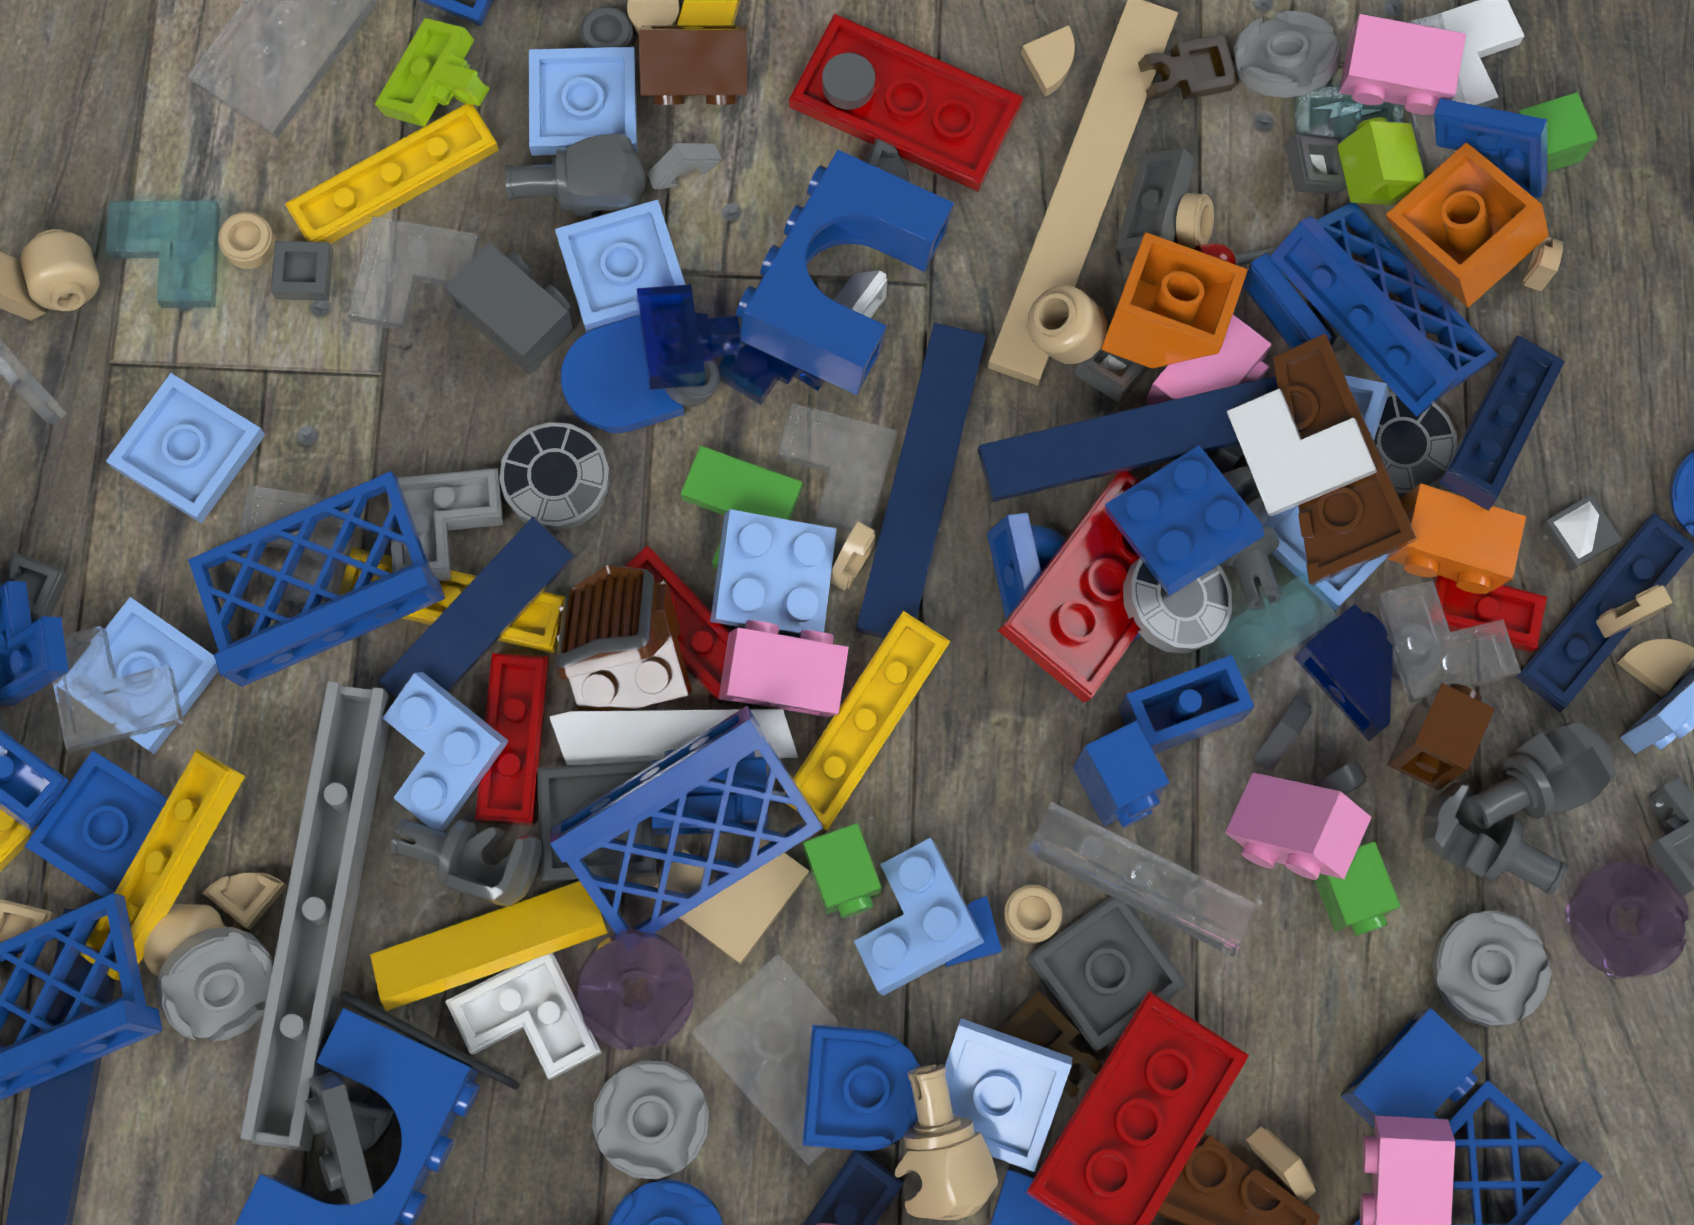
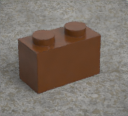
M642 25L639 29L641 96L653 95V104L679 105L685 103V95H706V104L730 105L737 104V95H747V25Z
M1441 683L1414 706L1387 766L1436 790H1440L1469 769L1495 708L1481 702L1482 696L1467 686L1451 683L1448 686Z

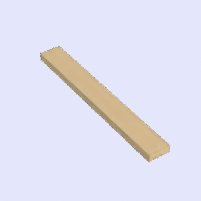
M1127 0L990 357L989 369L1036 386L1039 385L1049 355L1032 341L1027 327L1028 313L1034 301L1044 291L1055 286L1069 285L1076 287L1146 102V90L1152 85L1157 72L1156 70L1140 72L1138 62L1146 54L1164 53L1178 12L1144 0Z

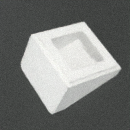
M880 270L854 274L833 301L871 318L886 298L887 275Z

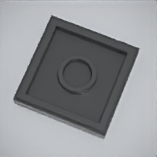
M651 761L537 768L540 838L542 839L541 881L543 883L579 881L567 861L562 863L551 847L552 827L651 766ZM651 816L638 823L633 843L656 847ZM629 830L614 839L627 841ZM600 847L582 859L593 875L618 879L624 852ZM631 853L626 878L657 876V858Z
M1120 891L1026 958L1028 964L1069 1021L1080 1032L1079 1035L1093 1054L1122 1034L1148 991L1167 1001L1188 986Z

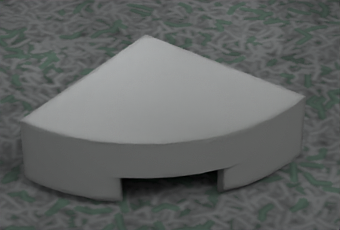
M676 143L646 174L653 189L673 188L678 186L676 177L687 174L697 168L701 175L718 165L722 158L715 144Z

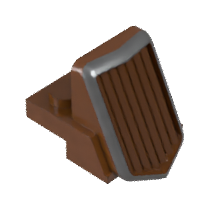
M606 565L567 592L564 605L559 606L560 613L556 634L558 640L556 666L561 680L569 678L578 711H627L685 697L692 692L677 638L681 630L666 579L655 582L654 576L645 569Z

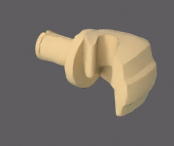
M942 1064L919 1067L907 1073L908 1079L911 1082L918 1123L903 1135L905 1147L909 1150L897 1166L895 1176L898 1178L911 1171H916L921 1177V1190L917 1195L905 1201V1208L908 1214L918 1218L958 1220L974 1215L983 1207L997 1187L998 1179L991 1152L982 1134L974 1130L972 1120L960 1118L953 1114L945 1074L947 1072L946 1066Z

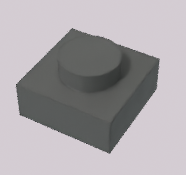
M275 241L271 293L274 298L282 300L329 301L333 249L330 243Z

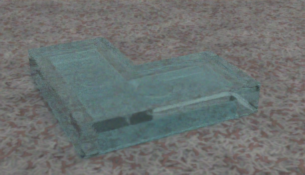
M217 201L109 202L106 252L111 259L159 258L157 302L161 308H216L218 234L221 208Z

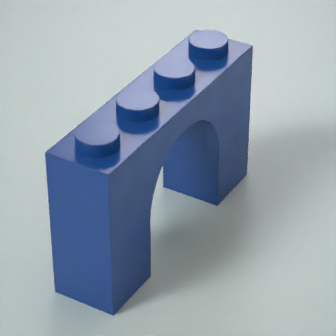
M837 150L827 168L819 165L814 172L807 190V195L810 196L804 207L797 204L793 208L785 225L784 234L787 237L781 248L772 245L760 270V275L764 277L757 289L752 286L746 289L739 302L736 316L742 318L740 341L858 395L880 355L887 326L824 295L811 280L807 265L817 254L830 247L843 244H858L876 249L925 272L946 234L954 203L841 150Z
M343 1008L316 1063L373 1089L388 1101L396 1113L402 1135L401 1153L396 1168L387 1182L373 1194V1198L354 1205L333 1203L275 1175L260 1174L235 1225H415L424 1208L427 1195L420 1191L430 1171L438 1173L451 1152L454 1140L447 1137L457 1115L465 1118L477 1098L480 1085L475 1083L474 1079L478 1070Z

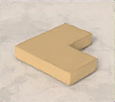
M762 839L759 849L770 843V841ZM782 853L678 919L738 964L742 965L807 878L809 870L786 853ZM673 862L670 866L665 889L690 893L700 886L704 868ZM711 870L710 879L718 875L713 870ZM662 900L661 906L665 908L673 902Z

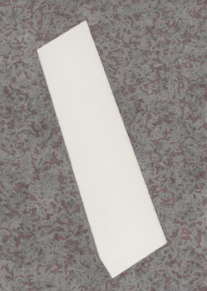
M750 709L760 724L761 731L778 757L798 758L784 710ZM739 710L569 711L550 716L549 718L566 765H591L661 760L664 758L665 751L682 747ZM757 749L755 751V757H762L759 750Z

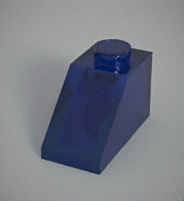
M1354 604L1310 640L1294 659L1369 742L1390 724L1393 645L1387 640L1388 633L1381 621L1368 611L1363 613Z

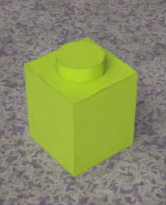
M1383 117L1371 118L1357 125L1356 131L1337 145L1351 203L1393 205L1408 195L1425 179L1411 123L1388 122Z

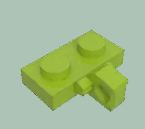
M424 18L375 102L377 108L386 117L425 127L438 103L448 105L452 97L461 103L480 106L490 88L483 84L475 70L469 69L470 65L464 60L474 42L472 36L464 27Z

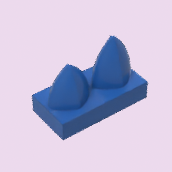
M1028 513L1007 515L987 532L1006 618L1041 573V569L1047 565L1067 538L1053 529L1040 525H1031Z

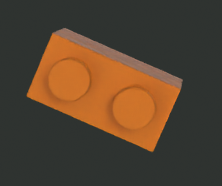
M1422 483L1401 498L1400 501L1418 541L1388 553V560L1404 564V570L1412 575L1428 578L1439 575L1457 581L1456 586L1458 588L1477 594L1489 593L1513 579L1526 516L1492 506L1488 511L1463 496Z

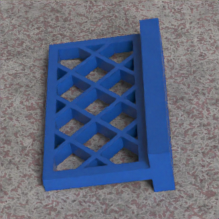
M1350 202L1317 220L1310 216L1300 221L1269 257L1375 373L1387 383L1388 387L1416 417L1428 410L1440 397L1487 367L1498 356L1356 203ZM1346 223H1347L1361 238H1359V237H1357V236H1354V235H1352V234L1347 233ZM1351 252L1364 257L1366 265L1353 260ZM1382 265L1389 267L1396 276L1384 272ZM1388 292L1401 296L1403 304L1389 299ZM1419 304L1424 305L1433 316L1420 311ZM1425 331L1438 335L1439 343L1426 339ZM1456 343L1461 344L1470 355L1458 351Z
M392 471L188 559L219 651L214 654L219 673L241 687L446 599L439 579L431 572L399 481ZM387 492L392 507L382 527L359 519L368 499ZM350 508L348 514L341 512L345 509ZM329 516L344 521L331 550L309 541L317 522ZM397 524H399L402 535L394 532ZM356 526L378 534L366 563L343 555ZM299 530L297 536L290 534ZM279 538L293 543L280 572L258 563L267 543ZM390 540L406 545L413 562L412 565L392 574L377 568ZM305 548L327 557L314 585L292 577ZM248 552V555H247L246 558L240 556V555H242V554ZM231 560L241 564L242 567L229 594L214 588L208 569ZM339 562L362 570L353 590L341 596L326 591ZM254 570L276 578L263 608L241 599ZM373 575L380 578L371 582ZM288 584L310 592L302 612L290 618L275 613ZM322 597L329 600L323 604H320ZM218 598L225 600L222 609ZM237 606L259 614L251 634L232 642L228 625ZM271 620H274V621H276V622H279V623H276V624H274V625L268 627L269 624H270V622H271Z
M746 706L553 826L550 845L562 863L567 861L626 950L823 829V826L761 731L757 719L749 707ZM758 749L769 766L765 788L732 782L736 763ZM727 769L725 780L713 778ZM775 777L785 792L773 790ZM699 785L722 790L716 819L683 812L687 793ZM730 792L762 798L756 827L723 820ZM678 799L676 810L664 808ZM770 800L794 805L804 819V822L786 833L763 829ZM650 816L673 821L667 849L633 843L638 823ZM680 823L713 829L707 857L674 851ZM629 830L627 841L614 839ZM725 831L753 837L749 856L738 863L714 859L720 832ZM761 839L772 841L759 849ZM600 847L624 852L618 880L593 875L582 858ZM631 853L664 860L658 888L625 881ZM671 861L704 868L700 886L688 894L665 889ZM711 870L722 871V873L710 879ZM603 888L615 890L613 903ZM622 892L655 898L651 917L630 929L618 911ZM662 900L673 902L660 911Z
M112 893L0 943V962L8 960L16 965L2 994H0V1031L10 1012L26 1020L14 1044L7 1047L0 1044V1100L163 1031L159 1009L146 1006L125 897L123 895ZM107 915L110 933L99 952L84 942L95 920ZM57 938L66 944L51 973L36 966L35 963L46 942ZM79 952L96 960L81 990L65 982ZM109 968L119 972L123 997L104 1004L95 999V996ZM30 973L46 981L31 1011L15 1003ZM62 990L76 998L65 1021L55 1026L45 1020L59 991Z
M1488 1080L1449 1121L1453 1135L1465 1123L1466 1139H1455V1148H1467L1469 1181L1453 1182V1190H1470L1473 1224L1451 1225H1560L1603 1177L1585 1160L1580 1163ZM1486 1100L1506 1116L1508 1139H1475L1473 1114ZM1516 1126L1530 1139H1517ZM1476 1148H1509L1512 1181H1478ZM1518 1148H1541L1560 1166L1547 1181H1521ZM1479 1190H1513L1515 1216L1508 1224H1482ZM1522 1190H1538L1523 1206ZM1360 1219L1354 1225H1360Z

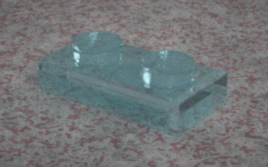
M1307 571L1279 589L1282 592L1283 598L1278 603L1271 606L1268 598H1264V609H1247L1229 621L1226 629L1217 637L1216 640L1227 656H1233L1243 680L1338 619V616L1317 585L1311 586L1309 584Z

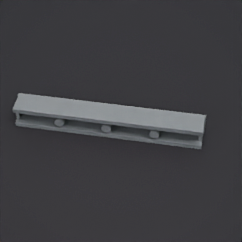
M327 682L240 1139L251 1140V1144L311 1152L314 1132L309 1123L305 1108V1100L313 1098L309 1078L324 1074L326 1071V1067L316 1062L334 1028L389 729V723L383 717L394 702V697L389 696L385 689L373 687L372 690L341 686L337 682Z

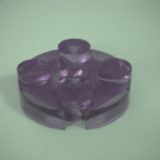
M1613 863L1594 871L1578 885L1572 901H1570L1565 910V918L1570 926L1571 937L1580 954L1596 969L1603 971L1607 976L1614 979L1642 978L1663 971L1681 955L1687 940H1683L1686 932L1685 921L1689 920L1688 907L1684 897H1682L1664 873L1649 866L1643 868L1636 864ZM1619 906L1626 912L1633 909L1639 912L1641 918L1635 923L1636 928L1639 930L1636 936H1633L1628 930L1622 932L1617 926L1616 921L1619 917L1616 911Z
M626 929L619 932L616 936L602 941L585 959L579 973L578 1002L585 1024L604 1043L620 1050H634L633 1047L644 1048L649 1045L655 1047L671 1040L686 1024L693 1009L694 981L685 956L672 942L651 932ZM639 977L647 979L646 990L651 994L650 998L646 1002L638 998L633 1000L631 1004L624 1002L623 997L626 991L621 984L627 978L634 981Z

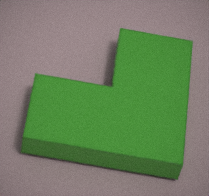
M700 445L680 495L681 500L722 515L731 509L790 520L803 489V482ZM720 544L712 561V566L715 569L718 567Z

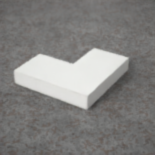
M1477 0L1412 23L1466 33L1456 95L1452 101L1487 108L1493 106L1498 99V95L1480 58L1520 45L1524 38V33L1508 0Z
M1280 389L1227 411L1267 513L1270 516L1377 473L1355 418L1301 439L1283 392Z
M554 953L511 967L445 1001L472 1055L524 1029L547 1078L551 1080L602 1053Z

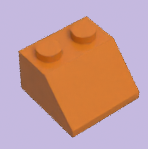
M1467 142L1385 214L1388 222L1428 273L1467 308L1549 236L1543 205Z
M1145 232L1101 350L1152 369L1219 354L1248 269Z

